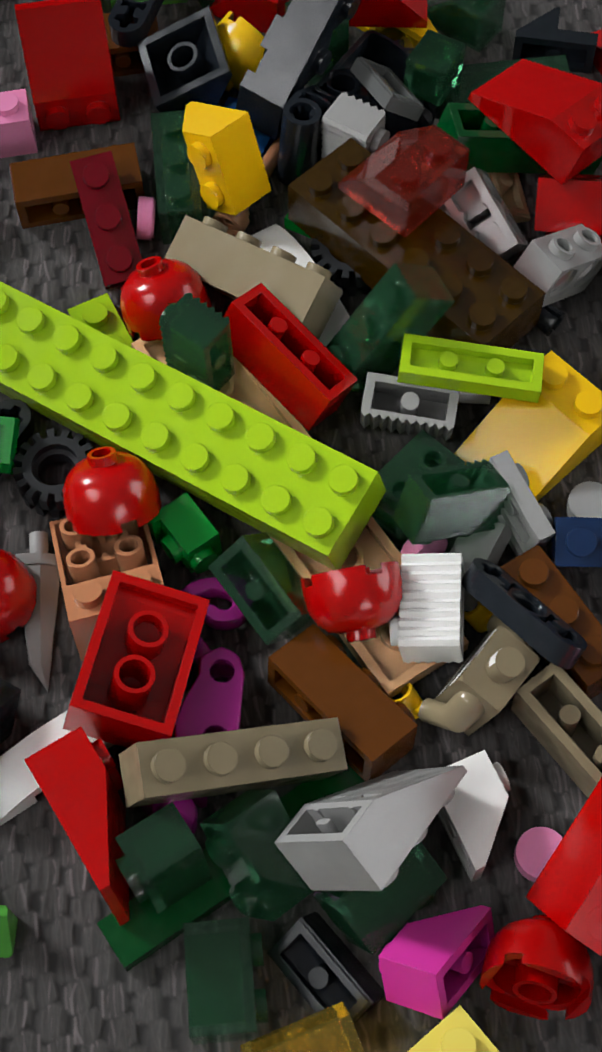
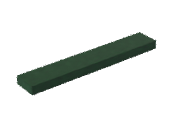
M347 764V770L329 778L300 784L129 901L130 920L120 926L113 913L97 922L96 924L124 969L129 971L288 861L274 842L304 804L365 781Z

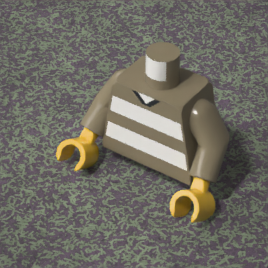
M479 601L474 610L470 612L464 611V619L477 632L482 633L488 630V633L484 635L434 699L426 698L423 701L413 685L408 683L401 691L403 697L395 700L392 699L394 702L399 701L411 711L415 720L419 718L421 722L456 733L464 732L468 736L495 717L504 708L540 661V657L533 652V648Z

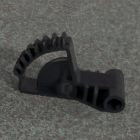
M367 30L317 84L298 90L283 107L277 161V177L279 181L288 186L312 168L321 158V143L323 141L321 140L323 135L321 134L323 129L321 128L323 123L321 120L341 93L347 92L348 96L354 95L356 100L362 99L363 103L369 102L371 107L377 106L378 110L383 109L351 72L350 69L357 57H363L390 68L423 104L424 111L417 122L385 110V130L390 132L389 139L406 144H411L414 140L428 139L437 114L438 92L436 91V80L431 76L432 69L425 66L423 57L415 56V48H405L404 39L393 40L378 31Z

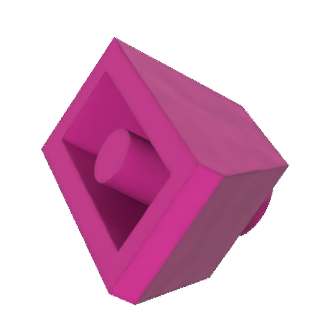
M480 905L407 923L397 936L384 946L381 954L378 956L379 971L382 975L386 1000L443 1020L481 973L490 940L495 935L491 908Z

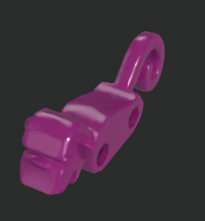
M207 577L193 581L181 590L206 599H224L232 604L226 610L209 604L204 623L213 629L221 631L234 630L242 626L249 617L251 603L249 593L241 584L234 580L223 577ZM200 636L193 659L198 667L199 675L179 709L174 727V738L240 729L245 676L240 657L235 652L224 647L211 651L207 643ZM217 680H226L227 682H217ZM207 797L140 807L152 820L158 821L161 817H165L166 823H172L192 836L198 828L197 806L200 808L207 807Z

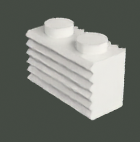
M462 553L402 554L400 570L402 600L399 606V616H395L390 621L391 646H398L402 660L406 663L463 662L465 588L462 586V577L465 574Z

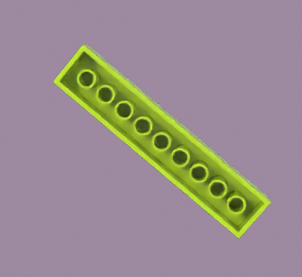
M0 281L1 393L12 399L23 401L34 411L81 434L102 447H114L116 451L127 452L142 459L154 475L332 570L341 569L387 491L378 471Z

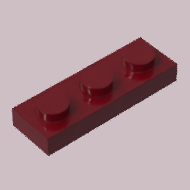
M112 151L69 161L105 289L123 285L129 275L136 270V265L142 260Z

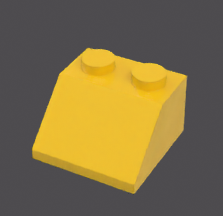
M194 101L188 103L185 106L182 132L187 145L188 158L194 166L201 187V197L208 209L236 216L272 191L249 113L247 111Z

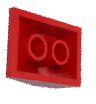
M45 0L14 4L40 131L50 129L62 130L66 127L89 124L101 125L121 120L101 0Z
M523 58L472 91L468 97L472 104L561 185L602 156V83Z
M113 570L71 697L63 729L73 731L81 726L87 736L95 739L100 738L102 741L129 748L136 742L171 738L210 600Z
M80 726L24 760L119 925L122 926L130 920L126 808L118 793V790L123 788V782L115 768L116 764L102 740L99 738L91 743Z

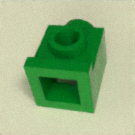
M187 492L162 507L159 514L148 522L154 542L161 544L166 555L174 564L182 561L191 574L193 572L197 574L205 572L216 563L219 555L222 554L219 532Z

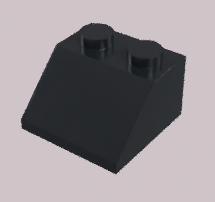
M209 6L137 42L154 105L175 131L182 130L185 106L191 101L217 106L232 77V72L213 11Z

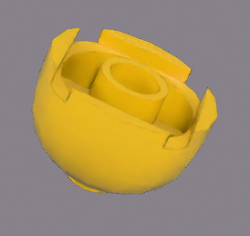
M229 11L217 24L232 72V77L225 89L227 92L232 88L239 91L240 83L247 70L256 72L258 64L264 55V48L260 46L264 36L241 16L234 22L233 12Z

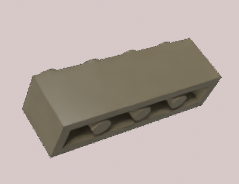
M185 215L164 259L184 261L199 273L207 288L233 300L262 283L317 339L320 338L343 293L342 289L330 281L333 273L310 261L306 268L295 263L297 258L294 255L276 246H273L271 251L268 252L260 248L261 241L245 232L238 231L236 237L226 233L228 230L227 226L211 217L205 216L201 222Z
M550 663L518 688L514 695L511 710L586 797L589 798L602 778V712L563 668Z
M338 717L136 742L118 754L126 808L324 780L348 769Z

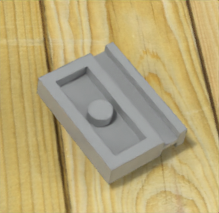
M508 450L490 458L480 474L481 479L476 481L475 485L496 522L505 523L513 533L508 543L516 557L538 544L543 549L556 532L553 529V519L550 512L543 504L537 502L529 488V479L526 471L519 463L513 461Z

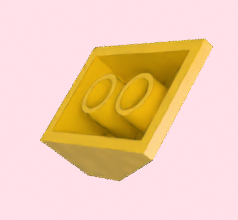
M551 350L544 356L542 391L538 403L501 398L451 456V460L474 481H478L481 479L480 474L490 458L508 450L513 461L519 463L526 471L529 479V488L538 502L602 444V391Z

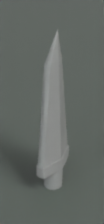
M34 531L29 534V553H20L15 556L26 565L28 572L33 575L37 584L36 605L30 620L24 626L29 665L48 692L60 576L56 556L49 553L48 533Z

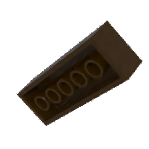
M348 139L288 185V219L308 236L317 239L326 246L333 257L340 262L346 263L354 270V274L355 272L358 273L364 283L427 336L511 348L538 325L546 293L354 139Z

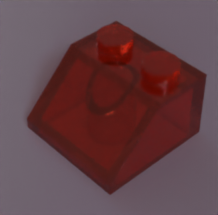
M436 125L399 131L338 182V188L406 238L464 186L470 149Z

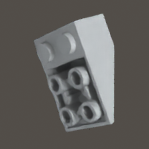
M463 765L392 771L303 805L274 844L311 890L382 891L396 879L399 873V866L412 848L425 838L428 831L427 827L439 810L453 799L455 795L454 789L467 773V770Z

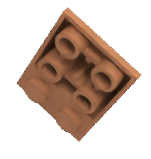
M67 518L49 522L68 621L81 661H84L113 570L164 585L148 523L138 527L137 520L135 519L121 524L123 533L109 536H88L75 532L72 522L68 524Z

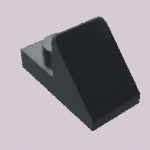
M556 7L516 30L511 64L514 65L524 58L562 71L591 74L598 34L558 29L561 7Z

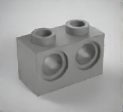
M473 167L437 191L451 217L505 261L529 245L486 171Z
M579 224L532 240L514 265V268L546 293L542 305L544 307L586 289L602 267L601 239L595 231L585 227L583 224Z

